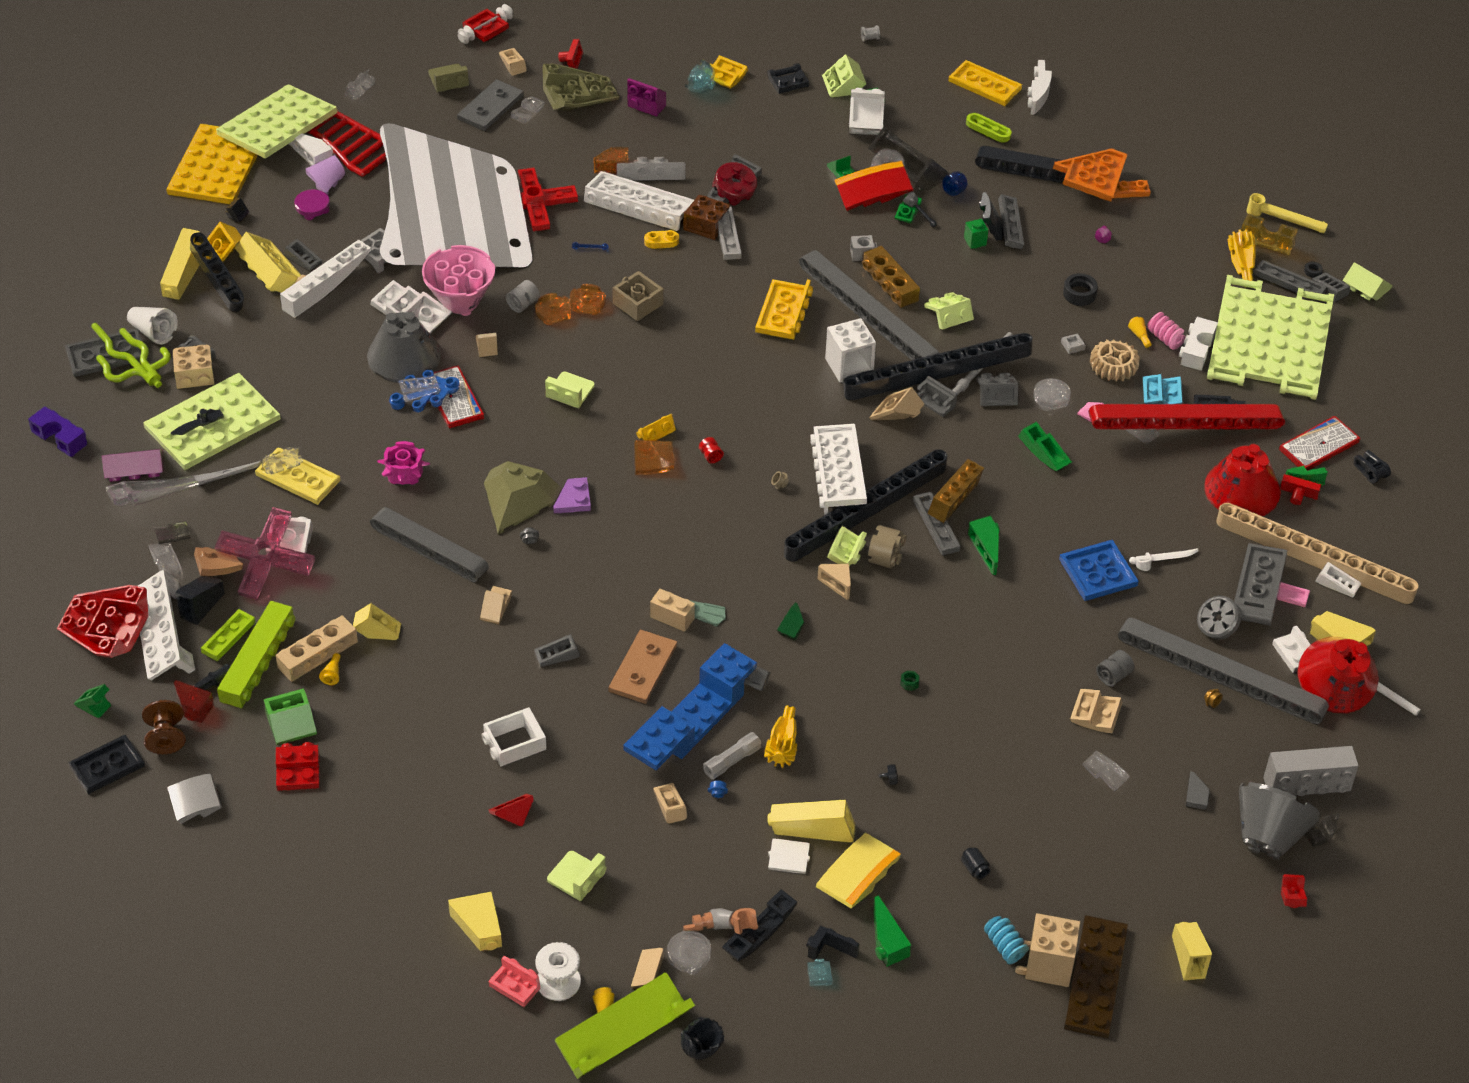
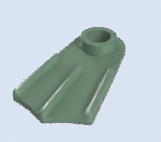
M691 601L695 603V619L716 627L726 619L725 607Z

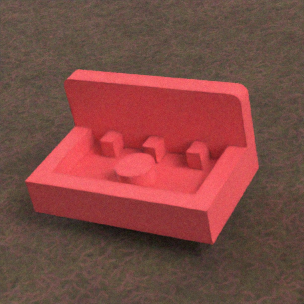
M503 956L501 959L502 966L488 981L489 986L525 1007L541 989L539 976L532 969L528 970L521 966L517 960Z

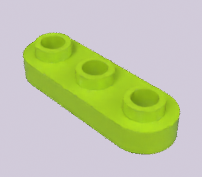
M971 113L967 116L966 125L969 128L1001 143L1008 142L1011 139L1012 131L1010 128L978 113Z

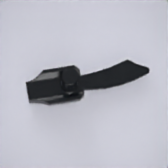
M200 409L199 414H197V420L179 426L171 432V435H185L199 426L202 427L224 418V415L220 409Z

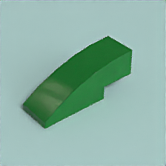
M1037 421L1022 429L1018 435L1024 445L1040 461L1056 472L1072 463L1051 433L1046 434Z

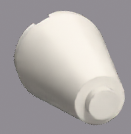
M133 307L127 314L128 322L157 344L169 342L173 337L171 336L173 331H176L178 326L176 314L167 308Z

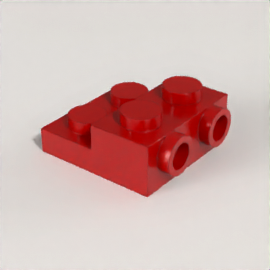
M305 742L302 746H293L292 744L285 743L281 747H276L277 791L319 788L320 754L318 745Z

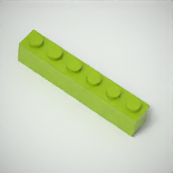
M274 601L269 602L217 688L219 702L242 708L245 702L250 700L254 687L258 686L261 675L264 671H267L271 658L277 654L280 643L284 642L287 631L295 623V616L291 606Z

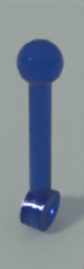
M572 243L573 249L582 247L607 250L609 247L606 243L602 245Z

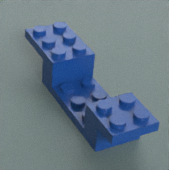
M724 643L700 667L699 684L672 712L661 706L623 745V750L656 771L672 754L683 759L744 696V681L757 668V662Z

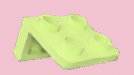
M954 292L946 293L945 297L931 298L929 302L924 303L925 308L936 311L939 329L943 330L974 320L971 301L969 298L963 297V295H957Z
M562 372L557 379L548 377L545 381L546 397L576 408H580L594 388L593 381L568 372Z
M569 851L547 876V882L577 900L582 901L597 881L605 874L607 869L605 856L598 853L590 861L574 851Z

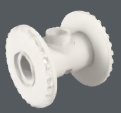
M556 942L544 946L538 952L535 961L536 969L539 972L541 988L539 992L549 1000L564 1001L570 999L577 993L581 984L578 972L580 966L579 954L575 948L567 943Z

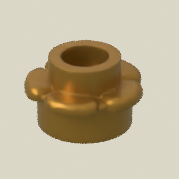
M1210 689L1204 696L1206 706L1210 705L1213 708L1217 707L1223 698L1219 689Z

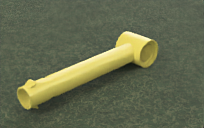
M1254 193L1250 196L1246 211L1251 216L1257 217L1265 213L1313 229L1319 233H1325L1328 224L1324 221L1321 222L1265 203L1266 199L1261 194Z

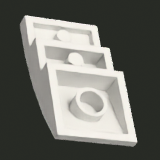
M394 280L379 292L370 303V305L385 315L389 313L414 312L415 316L429 333H432L452 313V311L445 308L424 291L419 294L410 286L404 288Z

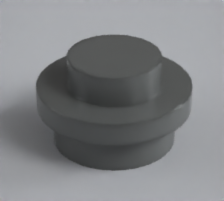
M532 527L525 528L520 533V538L525 544H533L538 541L539 531Z

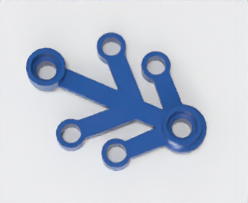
M426 370L422 374L424 381L438 384L432 386L417 381L413 375H408L405 377L406 386L420 390L403 395L393 393L389 399L391 408L395 410L402 409L405 406V401L419 397L422 398L412 403L415 412L423 411L424 406L429 400L433 407H439L448 394H454L459 390V379L456 377L444 379L435 376L432 370Z

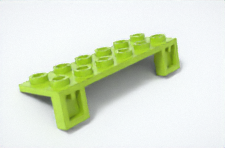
M663 973L555 1039V1043L578 1079L685 1014L695 1004L691 998L684 1001L669 975Z

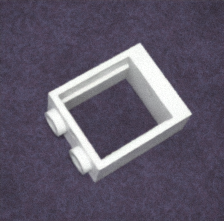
M529 707L483 724L484 733H482V739L485 745L489 744L493 760L497 759L500 767L546 750V737ZM521 727L526 728L531 740L501 751L494 737Z

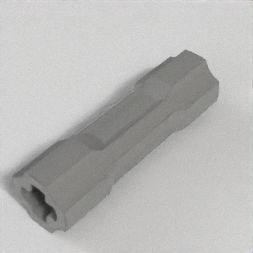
M750 732L720 755L714 756L703 763L705 774L710 779L717 778L726 772L729 767L762 748L761 740L754 732Z

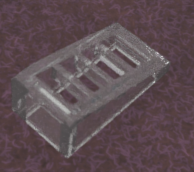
M436 376L398 381L405 402L441 391Z

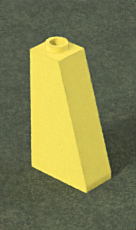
M186 228L181 230L160 282L163 297L179 300L197 271L199 263L190 251V237L192 234L200 231ZM195 242V243H194V244H196V245H201L200 242Z
M846 800L774 804L771 807V813L768 814V825L772 826L776 835L854 842L856 825Z

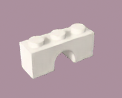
M1197 317L1195 323L1190 324L1188 331L1190 335H1186L1184 340L1185 347L1182 346L1179 357H1182L1180 365L1202 371L1208 347H1211L1216 334L1218 322Z

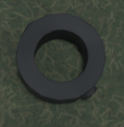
M1312 261L1305 264L1304 273L1308 277L1315 278L1322 274L1323 268L1321 264Z

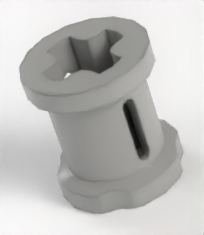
M876 25L873 28L861 27L862 41L865 42L868 39L879 40V26Z

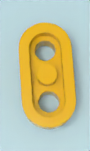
M672 230L651 231L645 234L644 244L651 249L675 247L679 244V234Z

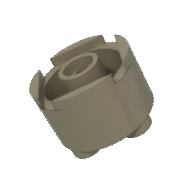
M878 525L876 530L879 532L877 535L873 534L868 556L872 558L868 562L892 569L901 562L902 554H900L901 547L906 543L907 535H904L900 530Z

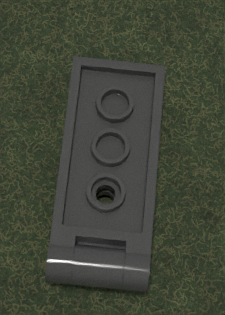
M1248 543L1234 600L1240 608L1241 620L1271 626L1285 568L1287 550Z

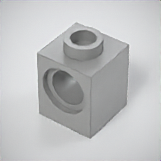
M872 235L851 236L850 252L852 261H863L864 252L877 248L876 242H873Z

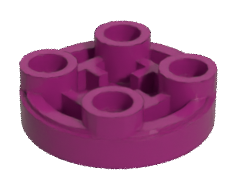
M320 190L303 191L294 200L296 211L307 220H312L314 217L330 211L329 197Z

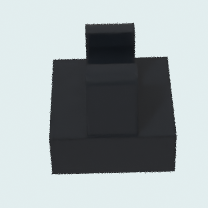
M236 198L226 208L227 211H225L228 218H232L235 223L240 222L250 212L241 198Z

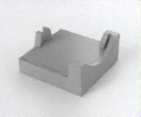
M382 228L360 240L371 247V251L364 259L369 261L378 273L384 270V263L387 262L380 254V247L385 232ZM391 249L389 253L392 257H395L401 252L398 249Z

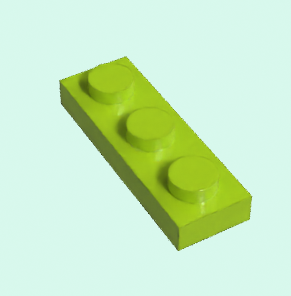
M238 609L201 647V652L218 662L255 624V617Z

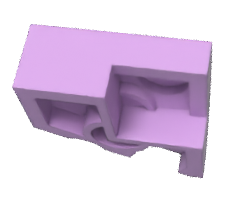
M333 155L306 168V174L316 183L318 190L328 195V190L332 186L335 187L338 180L343 178L345 170L338 158Z

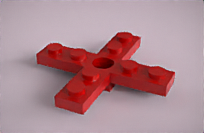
M535 167L518 170L522 192H520L523 209L528 211L533 231L550 229L545 206L578 202L575 185L542 190Z

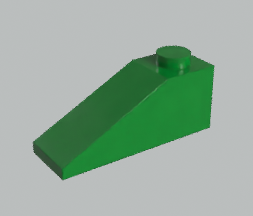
M988 516L969 522L968 536L991 574L996 575L1000 528L993 521L992 517Z
M879 895L876 896L874 900L875 952L878 959L883 960L888 967L910 957L911 944Z

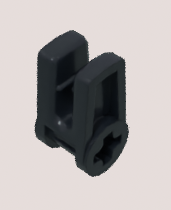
M1370 450L1365 451L1363 457L1359 454L1354 457V466L1370 483L1374 484L1379 479L1387 478L1391 475L1389 465Z

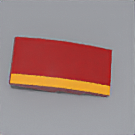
M902 161L866 168L835 179L847 211L862 204L866 207L878 201L885 203L913 191Z

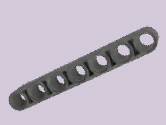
M383 507L370 520L371 526L377 532L471 582H476L489 569L488 563L482 557L387 507Z

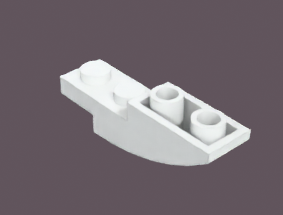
M1038 60V66L1034 67V76L1037 77L1032 80L1031 87H1028V108H1031V115H1034L1041 109L1049 95L1052 71H1045V60Z

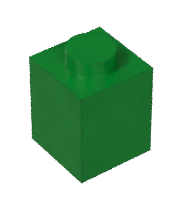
M978 219L966 222L964 239L970 249L986 246L988 228L984 221Z

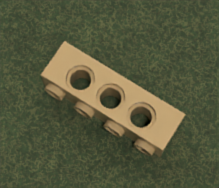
M343 615L331 620L325 626L316 629L313 633L276 654L277 668L293 682L331 659L334 653L339 654L358 642L356 628Z

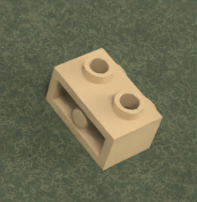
M659 589L650 601V617L685 632L695 619V603L671 592Z

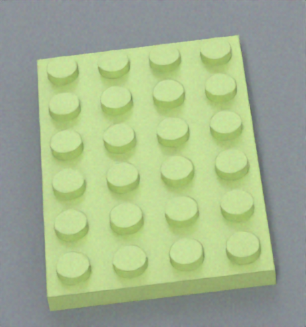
M288 84L256 105L248 108L240 115H237L232 120L224 123L216 129L218 136L266 159L294 141V138L301 133L305 134L336 114L337 107Z
M237 373L143 422L144 428L184 470H187L281 418L280 414L240 373ZM200 409H220L224 415V418L202 427L199 426L185 435H171V432L179 426L197 420V414H199Z

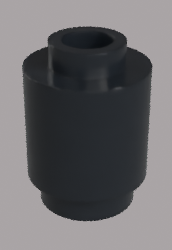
M968 848L962 853L961 862L972 877L981 880L989 875L991 872L990 864L978 848Z

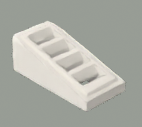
M1329 562L1316 579L1317 583L1350 597H1354L1361 585V582Z

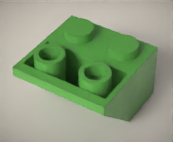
M304 688L264 699L266 716L276 745L317 734Z

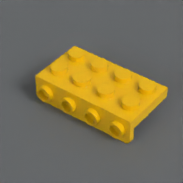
M772 279L755 327V332L794 340L796 333L800 332V321H803L805 317L804 309H808V297H812L813 294L811 280L807 279L805 285Z

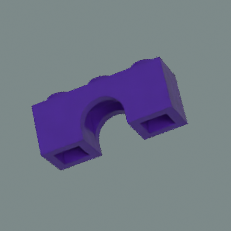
M44 406L28 418L32 433L43 440L55 435L57 449L69 457H72L87 445L86 432L81 427L72 424L70 420L58 415L54 410Z

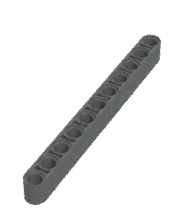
M813 250L799 258V264L807 274L910 360L939 354L936 348L818 251Z
M1128 618L1118 633V638L1125 644L1310 723H1321L1329 708L1328 702L1317 695L1135 618Z

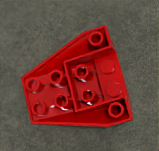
M126 585L74 595L57 630L97 656L113 658L130 652L148 619L147 589L140 586Z

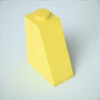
M1326 611L1321 616L1317 615L1312 620L1310 634L1318 640L1326 637H1342L1353 639L1369 646L1373 642L1376 630Z
M492 892L448 900L450 916L480 951L494 950L502 947L501 932Z
M1197 922L1175 924L1172 938L1183 979H1205L1212 952Z

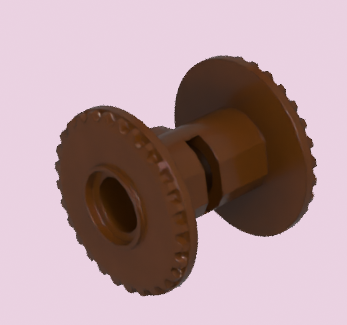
M164 699L156 700L145 706L142 711V719L147 725L154 727L153 730L145 735L143 740L147 750L154 754L167 755L182 749L186 742L185 734L180 729L173 727L184 716V711L180 704Z

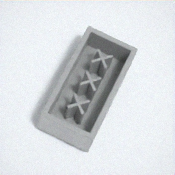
M1352 746L1270 752L1263 778L1267 786L1283 790L1294 796L1332 792L1343 793L1351 791L1358 769V762Z

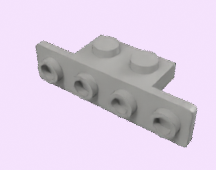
M637 157L634 163H617V176L629 180H684L685 162H668V159H664V157H654V160H647V157Z

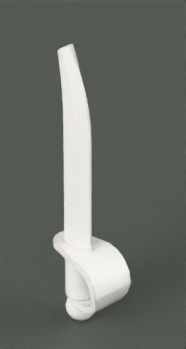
M1198 548L1153 555L1146 553L1145 556L1131 557L1129 562L1135 564L1140 570L1148 571L1151 568L1152 561L1187 557L1197 553Z

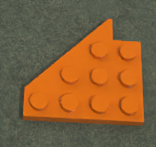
M1111 148L1057 161L1052 169L1066 173L1063 185L1111 202L1127 154Z

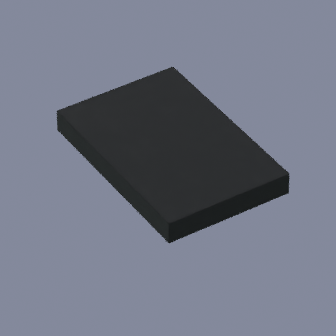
M126 735L68 762L69 767L87 794L145 767L143 759Z

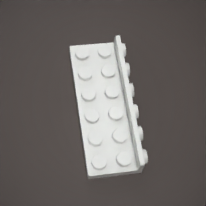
M603 171L585 186L584 202L675 231L680 229V221L684 218V212L694 201L684 196Z
M855 424L814 427V434L810 435L811 446H815L812 447L813 458H817L814 459V469L818 470L816 471V483H820L817 484L818 496L822 495V497H819L820 508H824V515L828 513V507L867 504Z

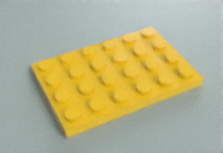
M200 124L166 189L167 195L231 204L238 197L258 155L218 136L216 129L219 126Z

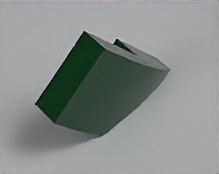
M795 602L777 629L779 634L795 641L805 624L798 603Z

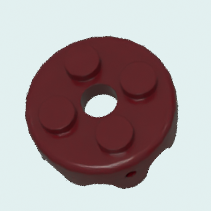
M729 162L718 168L712 187L717 188L719 197L727 198L730 204L734 206L744 199L749 201L757 188V177L746 165ZM732 179H738L740 182H734Z

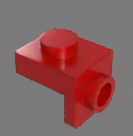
M1283 875L1281 896L1284 906L1291 908L1306 907L1307 897L1304 891L1305 877L1303 875Z

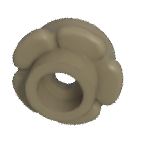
M777 471L773 475L771 483L776 489L787 486L789 481L787 473Z

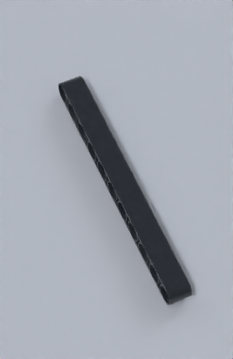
M1020 333L850 375L843 380L844 397L848 400H856L921 384L928 376L937 380L1029 357L1032 355L1033 338L1028 333Z
M940 449L930 452L866 490L867 504L839 506L790 535L784 542L785 559L791 562L800 560L835 539L838 530L842 526L850 530L940 476L946 471L947 453Z

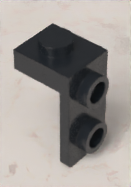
M821 925L815 935L809 937L806 947H808L807 957L816 960L825 944L854 958H857L860 945L853 938L840 935L833 929L825 928Z

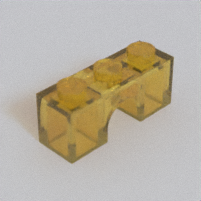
M1252 214L1246 216L1241 231L1244 232L1245 229H1247V232L1252 231L1255 245L1290 255L1295 245L1298 229L1281 224L1277 232H1270L1264 227V218Z

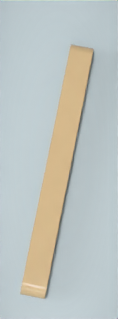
M1230 503L1220 505L1216 522L1221 528L1264 546L1285 549L1288 556L1323 569L1329 562L1361 582L1360 586L1401 603L1410 604L1415 599L1418 583L1410 577Z

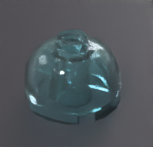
M703 59L700 60L702 64L700 66L696 64L688 76L689 84H685V88L698 94L704 93L708 89L712 90L716 84V81H714V68Z

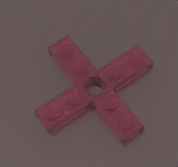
M273 507L260 537H257V540L221 531L215 545L216 551L250 560L237 591L238 595L258 600L271 566L309 576L315 556L280 546L292 517L291 512ZM263 548L271 549L266 555L258 554Z

